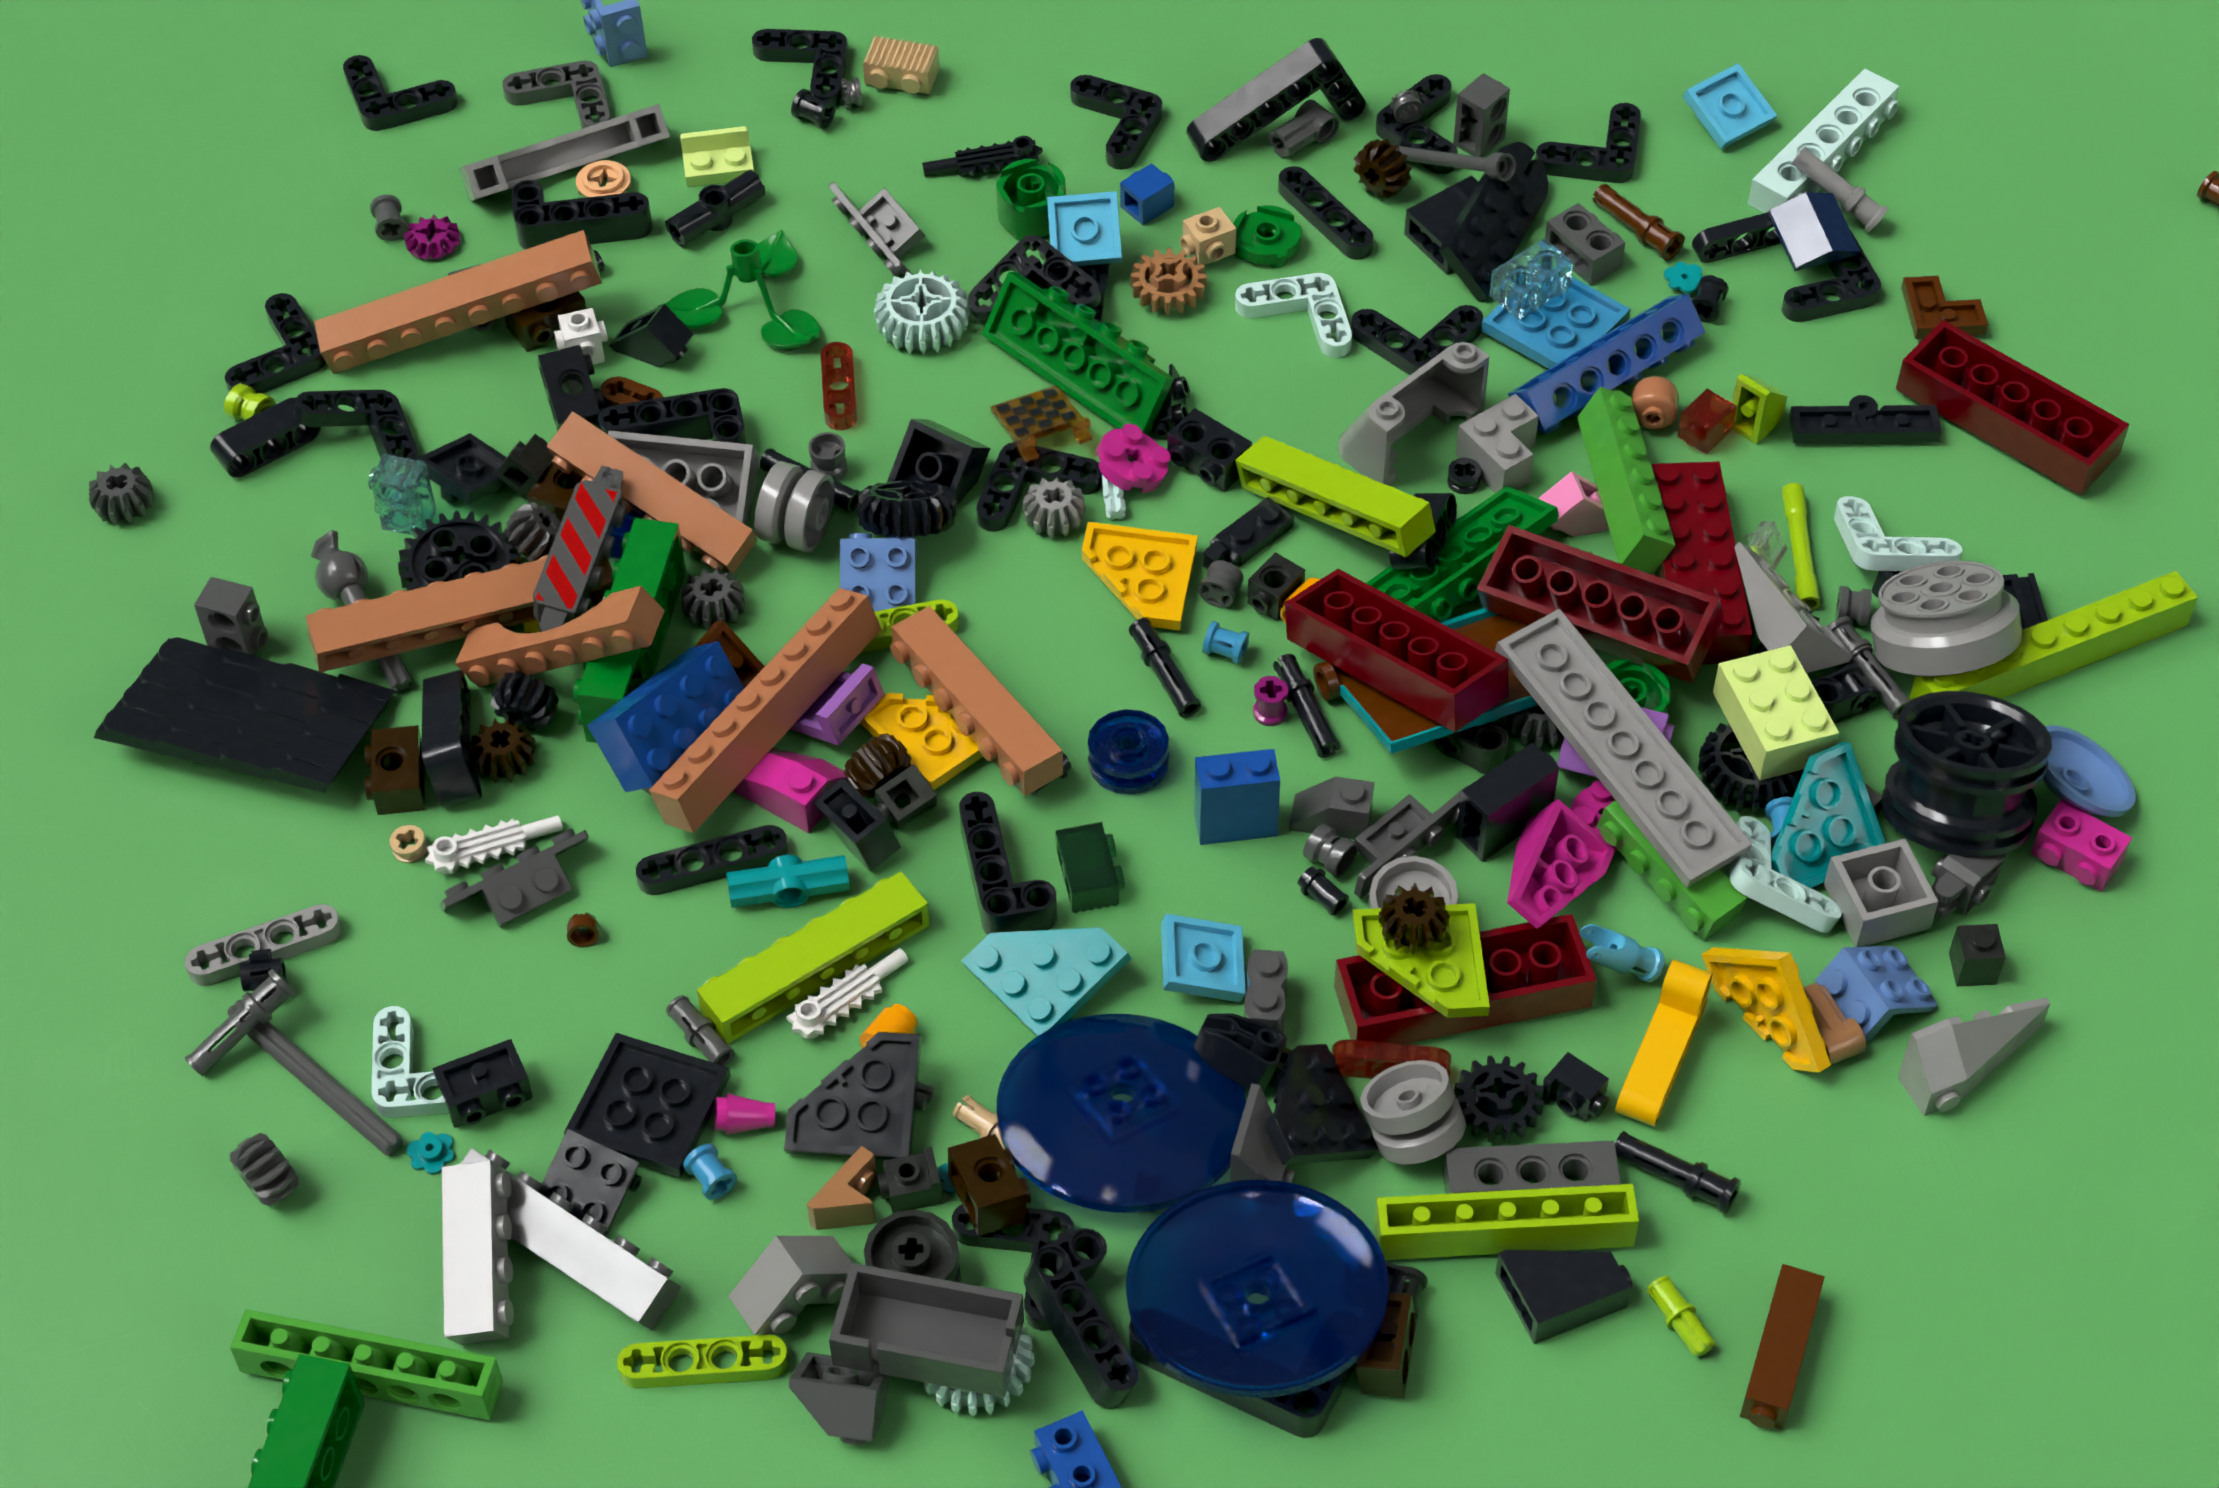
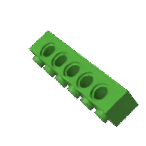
M248 1309L244 1310L230 1346L238 1368L243 1373L284 1380L286 1372L294 1368L299 1354L350 1364L362 1396L485 1420L491 1419L503 1384L496 1357Z

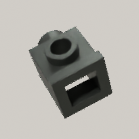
M536 434L526 444L519 441L494 475L521 496H524L539 480L553 459L546 447L548 443Z
M914 764L875 790V797L878 803L874 805V808L887 819L889 824L893 822L897 829H900L926 810L932 809L937 805V794ZM900 798H906L910 802L903 809L897 807L895 803Z
M932 1147L924 1148V1153L883 1161L884 1173L877 1174V1182L881 1199L889 1198L892 1214L899 1211L942 1204L940 1179Z

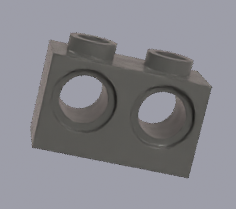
M1482 73L1458 94L1453 144L1472 156L1484 157L1505 139L1510 88Z
M1578 203L1547 221L1544 246L1591 286L1622 267L1625 242L1617 233L1612 232L1599 221L1595 214L1590 213Z
M210 577L194 604L207 646L223 651L227 647L255 656L258 650L263 649L265 646L268 632L264 626L260 606L257 603L253 587Z

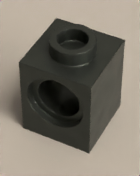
M1275 552L1248 579L1247 603L1257 612L1266 614L1278 621L1281 618L1280 610L1283 607L1284 600L1305 582L1306 570Z

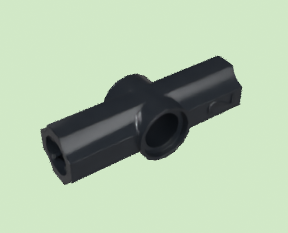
M752 170L742 173L723 186L716 184L706 186L699 193V201L665 221L666 230L670 233L672 240L679 246L689 243L708 230L722 231L731 225L733 221L732 215L766 195L765 186L762 184L759 176Z

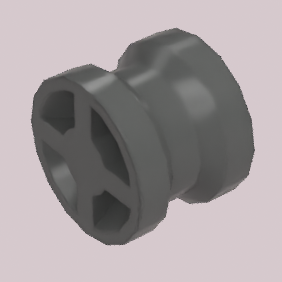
M1220 560L1214 561L1207 570V577L1201 581L1198 592L1201 598L1212 606L1218 608L1229 607L1235 599V591L1239 590L1244 581V576L1239 568L1232 563Z
M1840 586L1835 620L1848 616L1859 626H1867L1871 609L1872 590L1863 588L1857 592L1851 591L1849 587Z

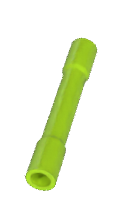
M1789 483L1782 488L1781 492L1784 513L1788 520L1795 569L1794 583L1796 596L1812 610H1816L1821 602L1817 576L1813 568L1806 520L1807 507L1804 488L1799 483Z

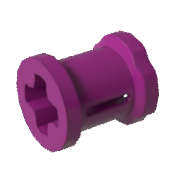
M1276 676L1262 677L1254 685V696L1257 701L1253 706V716L1258 723L1264 726H1276L1284 722L1287 717V706L1284 700L1288 697V686L1285 681L1280 680Z

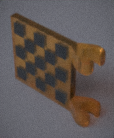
M1057 386L990 407L991 413L1017 445L1025 462L1039 458V453L1035 449V445H1037L1036 439L1071 428L1079 444L1093 440L1088 430L1091 427L1090 420L1087 417L1081 416Z

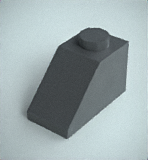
M1335 776L1296 793L1289 830L1312 833L1319 825L1326 823L1336 830L1337 836L1355 840L1370 825L1375 782Z

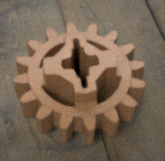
M1168 248L1166 254H1161L1156 249L1154 250V257L1150 258L1143 255L1141 256V264L1134 263L1133 273H1131L1133 298H1140V306L1142 307L1151 304L1152 312L1154 313L1159 308H1164L1166 315H1170L1173 308H1176L1180 313H1184V305L1194 308L1196 307V299L1204 298V290L1207 289L1204 264L1197 265L1196 256L1187 259L1185 250L1180 251L1176 255L1173 254L1172 248Z

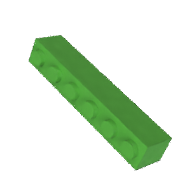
M1599 387L1577 419L1604 508L1605 517L1618 562L1653 575L1675 547L1674 538L1631 397L1622 391H1612Z

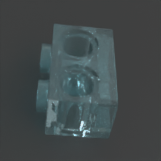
M1543 239L1492 271L1489 296L1517 319H1520L1530 312L1537 311L1544 303L1557 295L1564 294L1569 289L1572 282L1573 261L1546 239Z
M383 454L377 468H372L368 480L369 488L372 489L375 499V512L379 514L382 529L414 535L413 528L415 527L425 531V520L429 519L432 521L437 511L426 463L424 461Z

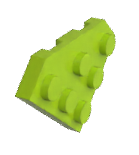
M1475 903L1446 905L1445 910L1448 911L1450 919L1442 943L1434 942L1430 952L1421 946L1417 947V951L1413 955L1409 947L1403 946L1396 951L1393 945L1394 940H1384L1382 927H1380L1378 922L1379 912L1382 908L1353 909L1352 921L1357 954L1446 1018L1489 1015L1490 1005Z

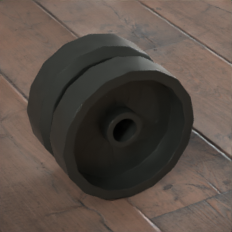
M915 1209L895 1212L880 1220L868 1234L864 1247L866 1266L961 1283L956 1235L948 1223L935 1214Z

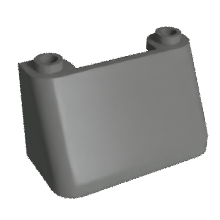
M1459 342L1449 346L1374 401L1340 435L1339 456L1362 475L1388 486L1396 480V470L1392 467V463L1395 462L1396 451L1391 448V444L1432 414L1446 424L1450 421L1451 416H1465L1467 421L1484 412L1490 356L1471 343Z

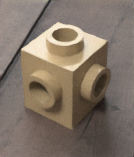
M1220 207L1194 215L1183 220V236L1180 237L1181 248L1186 251V256L1197 257V265H1206L1219 261L1236 253V227Z

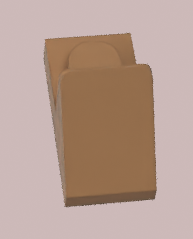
M861 1146L808 1202L807 1210L811 1227L815 1230L868 1225L876 1221L874 1204L869 1198L864 1196L873 1187L877 1178L875 1155Z

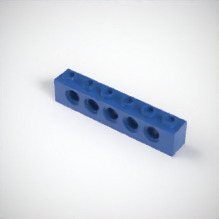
M1689 294L1669 296L1509 392L1508 395L1510 397L1516 394L1539 415L1537 431H1540L1541 434L1550 433L1561 427L1560 421L1567 416L1569 418L1578 416L1599 387L1615 391L1614 388L1621 383L1622 385H1627L1642 377L1641 371L1648 367L1649 369L1656 368L1669 360L1667 355L1672 352H1682L1695 345L1693 339L1705 333L1704 327ZM1581 377L1583 379V388L1581 386ZM1554 393L1556 395V404L1554 403L1553 399Z

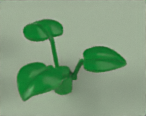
M783 230L778 231L758 244L753 240L744 239L736 241L731 245L732 265L726 266L727 275L719 298L712 290L696 288L680 293L665 303L687 328L697 329L710 326L719 321L723 316L720 306L726 303L732 278L735 275L739 281L744 283H751L757 280L772 321L764 324L761 329L762 339L766 344L778 349H790L806 345L820 336L818 322L805 311L790 309L779 316L775 312L762 275L770 278L786 275L793 271L798 264L797 253L787 240Z

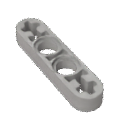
M315 905L197 946L187 954L185 967L193 983L200 986L213 985L240 975V962L250 961L249 956L246 958H236L233 956L234 952L241 946H253L255 948L254 951L271 949L272 958L283 957V959H287L335 941L340 936L342 930L341 922L337 911L330 905ZM325 921L327 926L319 929L317 923ZM303 926H304L305 932H306V934H307V935H304V936L301 935V932H300V929H299L300 927H303ZM281 932H291L294 934L292 940L286 944L278 945L272 942L273 938ZM223 954L226 955V958H227V961H228L227 963H224V964H223V961H222L221 956H220V955H223ZM208 961L210 967L202 970L200 964Z

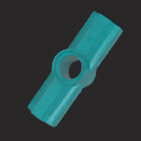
M782 855L773 859L767 867L726 872L731 908L774 902L777 906L783 908H793L803 904L808 899V896L850 890L845 855L802 861L801 858L795 855Z

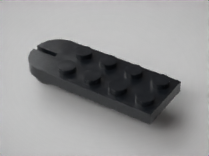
M1522 142L1511 143L1497 151L1509 153L1514 157L1516 170L1513 177L1506 182L1490 179L1484 172L1438 250L1477 301L1490 297L1547 197L1548 177L1545 167L1540 158L1531 160L1535 152L1530 146Z

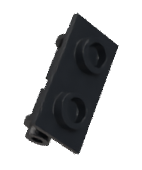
M1173 364L1169 365V375L1174 378V381L1151 429L1158 438H1166L1168 432L1189 414L1186 408V398L1190 396L1189 384L1184 376L1180 377Z

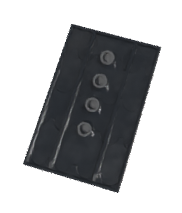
M180 637L168 638L161 645L150 663L143 668L141 674L131 687L124 692L123 697L116 706L106 715L104 721L97 728L94 738L326 793L385 709L395 690L343 674H339L336 677L293 663L283 665L227 647L223 651Z

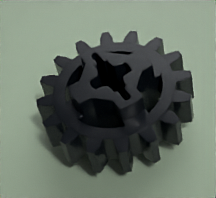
M1491 1055L1487 1057V1064L1485 1066L1474 1060L1472 1061L1471 1072L1466 1070L1460 1072L1459 1083H1455L1454 1093L1463 1111L1466 1125L1473 1124V1136H1477L1481 1131L1487 1132L1488 1142H1492L1495 1135H1501L1504 1142L1508 1143L1510 1142L1511 1133L1515 1132L1519 1137L1523 1138L1526 1136L1527 1126L1531 1128L1537 1126L1538 1116L1542 1115L1544 1101L1542 1098L1544 1088L1543 1086L1536 1085L1538 1075L1535 1072L1527 1075L1524 1074L1525 1063L1520 1062L1516 1067L1510 1066V1058L1505 1056L1502 1063L1499 1064L1495 1062Z

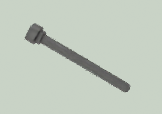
M1399 146L1400 152L1408 155L1406 161L1483 171L1492 180L1509 181L1516 170L1515 159L1509 153L1494 152L1485 158Z

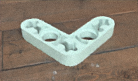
M1312 273L1241 285L1235 292V310L1242 317L1259 318L1307 310L1321 352L1330 358H1342L1349 354L1352 345V331L1336 283L1328 274ZM1280 292H1289L1294 297L1280 299L1276 295ZM1329 311L1336 314V317L1323 319L1319 314ZM1332 332H1335V336L1338 342H1335V340L1331 338Z
M1845 496L1837 501L1834 521L1853 562L1863 569L1873 571H1905L1924 564L1960 561L1962 547L1954 540L1932 537H1885L1868 502L1853 496Z
M1741 817L1736 824L1752 842V846L1749 852L1730 862V882L1734 888L1743 895L1808 927L1824 933L1830 932L1842 915L1837 903L1829 897L1772 870L1770 831L1762 822L1753 817Z
M390 1006L382 1009L377 1013L373 1022L371 1093L376 1110L380 1115L389 1118L449 1113L443 1096L435 1100H427L422 1097L427 1088L438 1086L433 1072L413 1073L414 1030L409 1013L399 1006ZM399 1022V1025L396 1026L397 1041L391 1040L388 1029L391 1028V1023ZM397 1054L404 1058L401 1065L396 1068L389 1069L382 1066L383 1060L389 1055ZM410 1089H413L416 1100L410 1101L409 1097H412ZM395 1091L398 1093L395 1095L394 1101L387 1102L386 1099L389 1098L390 1092Z

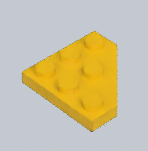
M1088 522L1082 546V560L1137 620L1148 618L1151 621V625L1155 628L1180 631L1198 546V535Z
M887 693L860 722L874 737L888 733L893 735L897 741H901L912 758L910 766L914 764L933 790L983 757L977 743L970 735L964 736L961 733L955 719L948 711L943 712L938 707L933 695H926V699L904 698L903 693Z
M1712 947L1701 954L1707 971L1713 973L1711 982L1714 991L1725 1002L1732 998L1746 1012L1742 1019L1764 1041L1771 1038L1784 1051L1782 1059L1793 1070L1819 1073L1831 1066L1826 1052L1825 1041L1819 1033L1812 1013V1004L1805 994L1799 977V968L1793 960L1791 953Z

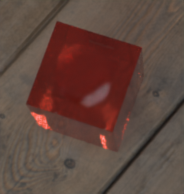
M1707 388L1681 413L1677 437L1687 445L1695 447L1707 455L1732 431L1737 406Z

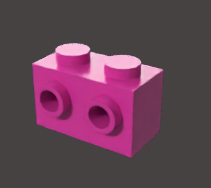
M2060 800L2038 830L2031 854L2040 858L2044 863L2055 866L2075 877L2082 884L2089 885L2102 892L2123 863L2132 837Z

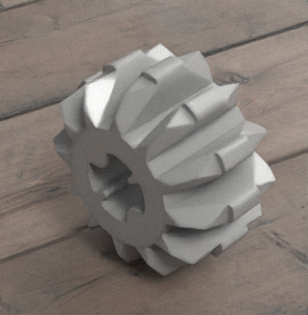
M1058 476L1052 482L1042 478L1039 485H1030L1028 494L1024 496L1023 511H1025L1027 526L1034 527L1037 535L1047 532L1050 539L1056 533L1067 537L1069 529L1078 530L1081 520L1084 519L1086 513L1084 495L1081 489L1075 488L1072 480L1061 483Z

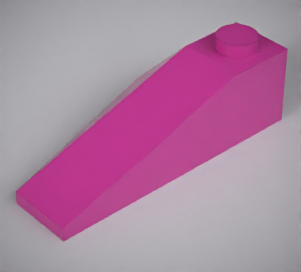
M772 748L733 792L809 833L823 817L814 806L813 801L842 778L847 782L848 779L844 775V770L824 759Z
M1556 799L1526 823L1516 845L1507 904L1538 929L1569 902L1583 893L1590 885L1605 875L1616 849L1608 844L1602 836L1562 801Z

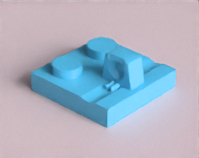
M1739 63L1687 89L1682 96L1720 149L1773 123L1777 117V114Z
M1117 191L1047 197L1050 245L1077 266L1122 262Z
M1165 914L1161 921L1163 990L1241 1002L1246 994L1242 926Z

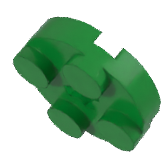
M1271 205L1257 206V212H1251L1247 215L1246 210L1239 214L1233 223L1236 227L1235 256L1239 259L1248 260L1256 264L1269 265L1273 268H1281L1287 264L1288 259L1293 257L1300 248L1302 228L1300 223L1298 225L1294 221V215L1284 208ZM1266 232H1267V233H1272V237H1262V236H1264V235L1266 234Z

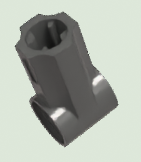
M1310 99L1299 107L1293 119L1269 133V142L1272 144L1274 152L1283 159L1286 156H1291L1315 140L1319 143L1328 142L1339 128V119L1318 102Z

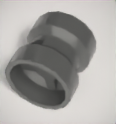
M823 432L814 436L809 442L811 469L830 473L836 477L837 481H840L847 473L845 442L843 438L832 432Z
M1322 823L1308 838L1303 849V855L1313 863L1321 862L1325 865L1327 872L1335 877H1340L1353 863L1359 846L1349 838L1341 839L1337 836L1334 828L1326 823Z

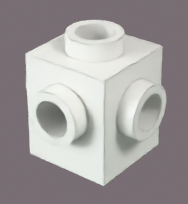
M593 308L558 315L560 330L554 331L558 350L580 345L583 355L590 354L593 365L605 362L602 342L608 341L607 332L603 320L596 321Z

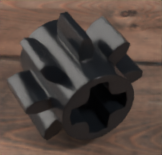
M271 949L251 951V954H249L250 961L240 962V979L244 992L254 991L269 977L268 971L272 968L276 969L287 980L283 957L272 958ZM276 989L266 999H268L276 991Z

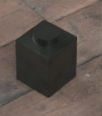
M1998 924L1957 926L1949 950L1956 987L1997 985L2006 958Z

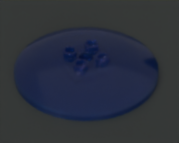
M1101 1014L1082 1017L1057 1025L1038 1035L1025 1045L1013 1058L1003 1074L997 1094L996 1119L1002 1143L1005 1149L1008 1148L1011 1151L1015 1165L1026 1177L1048 1193L1066 1202L1098 1211L1114 1213L1148 1212L1174 1206L1194 1198L1215 1184L1228 1171L1231 1164V1152L1246 1104L1242 1086L1205 1063L1193 1047L1198 1036L1189 1030L1147 1016ZM1117 1094H1126L1133 1099L1125 1102L1123 1100H1115L1112 1097Z
M1242 1180L1211 1186L1181 1199L1158 1216L1146 1229L1132 1253L1126 1278V1296L1129 1315L1141 1342L1149 1353L1173 1374L1200 1388L1236 1397L1265 1398L1289 1395L1316 1387L1336 1377L1354 1364L1370 1347L1382 1326L1388 1306L1389 1280L1386 1261L1374 1235L1364 1222L1343 1204L1326 1194L1294 1183L1275 1180ZM1256 1293L1269 1298L1261 1304H1254L1247 1300L1250 1295Z

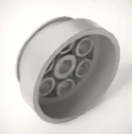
M1972 561L1929 563L1894 575L1881 586L1878 593L1881 607L1874 613L1871 619L1874 653L1877 660L1889 669L1911 675H1951L1989 666L2016 650L2023 637L2019 603L2011 593L2004 590V578L2001 572L1992 566Z

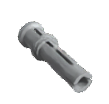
M1804 147L1800 154L1791 162V165L1798 168L1827 193H1833L1836 200L1842 204L1840 206L1842 212L1845 214L1850 213L1862 222L1868 233L1889 210L1887 206L1881 207L1865 194L1866 189L1863 187H1853L1811 153L1807 147Z

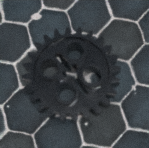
M455 511L451 520H447L443 513L439 514L440 523L437 524L426 519L425 531L417 527L413 528L414 539L405 538V549L399 550L400 562L398 563V570L402 588L410 591L426 587L436 581L447 582L464 578L466 575L474 572L485 573L501 569L508 564H521V557L518 554V550L508 543L509 538L504 532L502 533L501 522L490 526L488 515L476 521L473 511H470L466 519H461L459 512Z

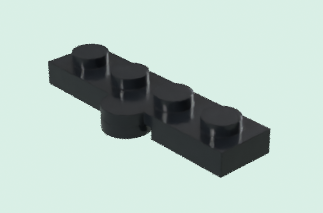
M1866 395L1853 397L1849 402V406H1791L1789 414L1793 443L1939 442L1941 435L1936 405H1884L1878 410L1877 402L1872 397Z

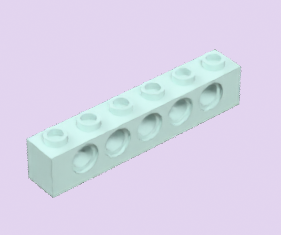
M1864 69L1752 179L1748 205L1763 213H1767L1770 209L1805 192L1818 193L1821 187L1798 168L1791 165V162L1800 154L1804 147H1807L1811 153L1837 173L1843 162L1849 156L1853 157L1858 152L1862 142L1867 137L1872 138L1885 119L1890 120L1894 116L1899 106V101L1896 100L1899 85Z

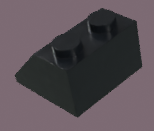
M911 419L887 482L900 480L938 482L941 485L948 486L955 492V500H957L958 506L978 482L991 448L932 420Z

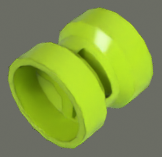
M239 383L226 396L224 411L226 415L235 420H246L276 405L272 397L264 393L256 394L252 387Z

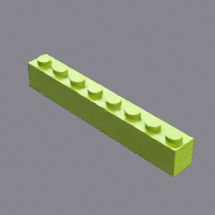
M2177 571L2168 573L2022 630V641L2016 650L1989 666L1951 675H1915L1909 699L1913 700L1928 693L1942 691H1966L1985 694L1999 699L2005 698L2188 626L2198 596Z

